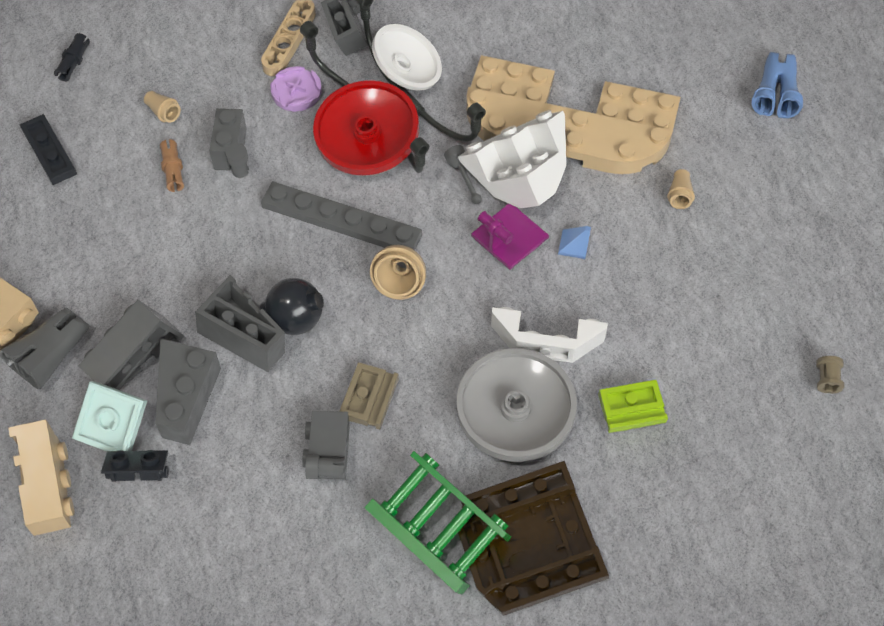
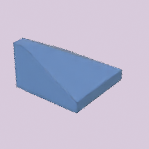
M583 226L564 229L558 255L585 259L591 227Z

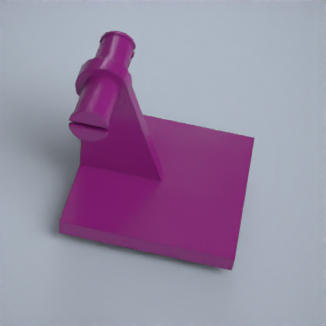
M507 204L492 217L486 211H483L478 216V221L482 225L471 233V237L509 270L549 238V235L511 204Z

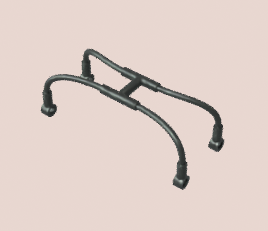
M355 0L360 5V14L363 20L366 40L376 63L372 51L373 38L369 23L371 18L370 6L373 0ZM312 21L304 22L300 27V32L305 37L306 49L309 51L314 63L341 86L350 84L330 70L319 59L315 51V37L319 29ZM377 65L382 75L391 85L398 87L409 96L416 107L418 116H421L437 130L451 138L465 142L472 141L478 136L481 130V119L486 114V110L478 102L473 103L467 110V115L471 118L470 130L472 133L469 135L456 133L426 113L425 108L406 88L391 81ZM422 137L413 140L410 144L412 152L407 156L417 173L423 171L425 154L430 147Z

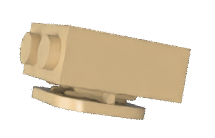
M0 278V350L16 341L32 325L35 316L39 313L30 297L2 278Z

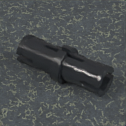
M81 33L75 34L69 48L63 51L62 60L54 71V75L58 76L59 80L69 81L77 64H81L83 60L82 55L90 44L89 38L84 42L87 37L86 35Z

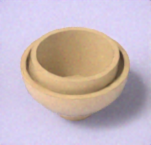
M390 245L379 251L373 258L370 265V277L380 293L392 299L403 300L415 296L422 289L426 280V266L422 257L412 248L404 245ZM397 263H405L406 268L400 267Z

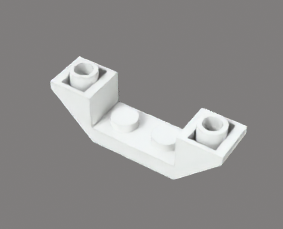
M493 307L491 316V327L509 348L528 349L541 353L552 360L570 363L575 362L602 344L605 340L608 323L600 322L597 319H579L576 339L565 335H543L536 331L521 332L519 331L521 311L509 307Z

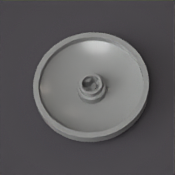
M521 348L498 350L477 360L462 377L456 398L459 424L471 443L492 457L513 462L538 459L558 448L572 429L577 409L574 386L561 366L541 353Z

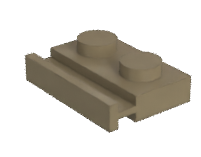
M358 362L340 411L348 412L349 421L365 426L372 425L380 430L398 383L399 374L395 372L391 374L384 369Z

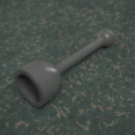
M462 145L452 146L445 151L444 157L451 167L459 168L472 195V203L479 204L482 200L481 195L476 193L464 165L458 159V156L464 153L465 150Z

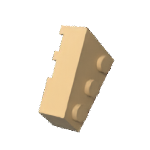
M46 419L8 427L10 438L13 437L18 445L19 455L13 456L14 465L16 467L20 466L22 485H19L18 488L25 526L33 536L71 528L70 516L74 515V505L71 497L67 495V488L71 487V478L68 469L64 468V460H68L65 442L59 441Z

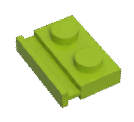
M657 379L599 389L598 396L605 421L608 425V433L663 424L668 420Z

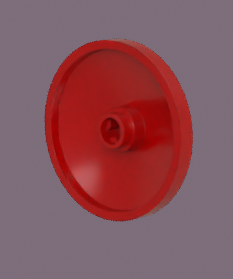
M358 81L337 89L323 101L314 118L313 134L321 156L331 166L352 175H374L394 168L411 153L410 144L419 135V119L414 103L398 87L381 81Z

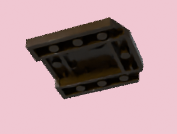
M565 461L465 495L490 518L495 513L508 525L505 531L511 536L510 540L507 542L497 534L470 566L478 592L503 616L609 579L608 571L599 548L596 546ZM475 513L458 532L464 552L467 551L488 526Z

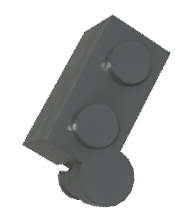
M324 0L321 2L333 38L343 53L348 56L368 46L357 16L360 13V5L355 0H340L341 4L338 0Z
M216 108L209 149L214 170L230 171L232 168V174L237 178H243L249 173V167L247 166L248 153L244 146L247 128L243 109Z
M312 411L311 422H306L305 439L309 440V449H304L302 456V466L305 468L306 479L346 480L350 432L348 412Z

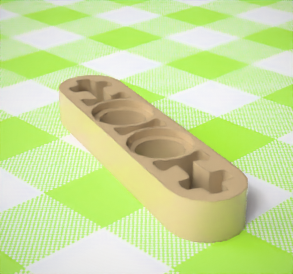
M296 0L291 6L261 58L263 72L266 75L274 77L279 71L286 69L304 37L300 32V28L296 31H290L288 27L291 25L301 27L306 21L313 22L316 13L312 0ZM284 42L290 44L285 49L277 47L280 43Z

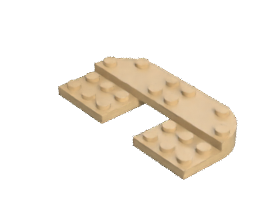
M481 55L471 87H468L466 111L476 102L486 110L485 116L481 119V130L478 133V136L483 141L501 134V131L513 125L516 127L536 119L538 114L551 110L552 113L564 112L566 157L582 160V167L613 174H632L641 172L642 167L651 163L655 165L667 152L681 97L605 81L596 114L547 103L554 80V70ZM467 115L469 124H471V118Z

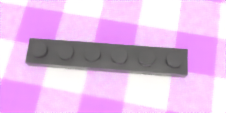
M274 181L271 182L261 200V205L264 209L384 248L390 245H404L416 250L422 237V229Z

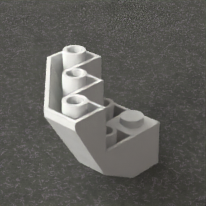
M551 110L544 111L538 114L536 119L517 127L515 125L507 127L501 131V134L483 142L476 141L465 147L467 151L458 156V159L493 197L518 208L540 206L556 193L566 168L565 114L563 111L552 113Z

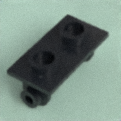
M168 450L107 451L101 474H105V478L111 479L112 482L135 481V473H139L141 481H162L163 478H168L169 468L165 466Z

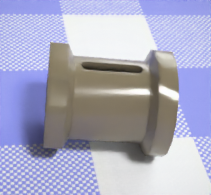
M823 356L817 359L816 367L820 370V380L817 383L818 391L830 394L843 391L844 382L841 380V368H843L844 362L842 358Z

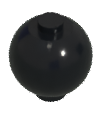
M287 278L279 281L270 289L265 302H262L260 305V310L263 309L285 334L300 335L308 332L318 323L322 314L324 299L321 293L308 281L300 278Z

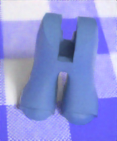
M770 52L765 62L760 86L754 92L752 98V107L759 115L771 116L775 109L776 85L781 83L777 115L779 118H792L799 114L803 108V97L797 88L796 57L793 54H786L784 63H780L778 61L779 53Z

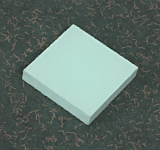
M90 381L72 439L104 451H132L148 400L96 381Z

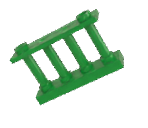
M413 451L410 456L419 463V466L388 501L384 500L380 503L372 498L364 508L452 590L462 595L470 586L464 580L467 575L465 573L466 570L497 534L507 542L510 540L511 536L505 531L508 525L495 513L490 518L436 470L439 464L427 453L421 457ZM430 473L442 485L410 522L407 520L403 524L395 517L398 514L397 509L426 475ZM453 493L465 505L433 542L429 541L425 544L418 538L421 533L419 530L446 498ZM475 513L488 526L456 563L452 562L450 565H447L440 558L444 554L442 550Z

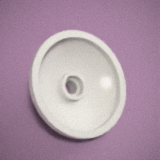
M389 24L382 27L374 36L372 42L374 58L381 71L391 81L401 87L420 91L431 88L439 80L442 72L440 57L431 42L421 33L405 25Z

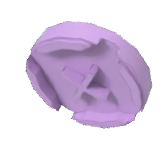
M300 66L288 67L279 71L275 75L276 78L270 84L272 99L276 105L284 110L293 112L304 111L313 107L319 101L322 94L321 81L314 71L311 70L310 72L305 70V67Z

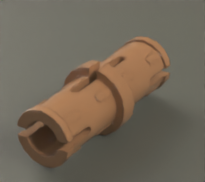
M169 139L170 149L167 148L166 140L160 143L163 158L161 168L166 175L167 189L175 192L174 182H176L178 191L184 188L181 174L183 165L181 159L178 158L176 141Z

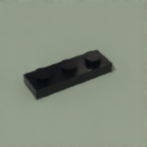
M44 114L19 124L52 185L77 175L72 162Z

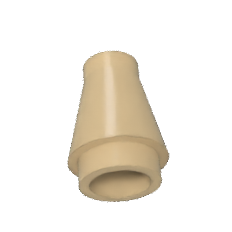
M149 91L144 96V103L149 106L160 121L171 123L179 117L181 108L177 100L154 91Z
M684 169L677 170L674 173V178L667 195L671 206L676 209L688 208L695 199L690 173Z

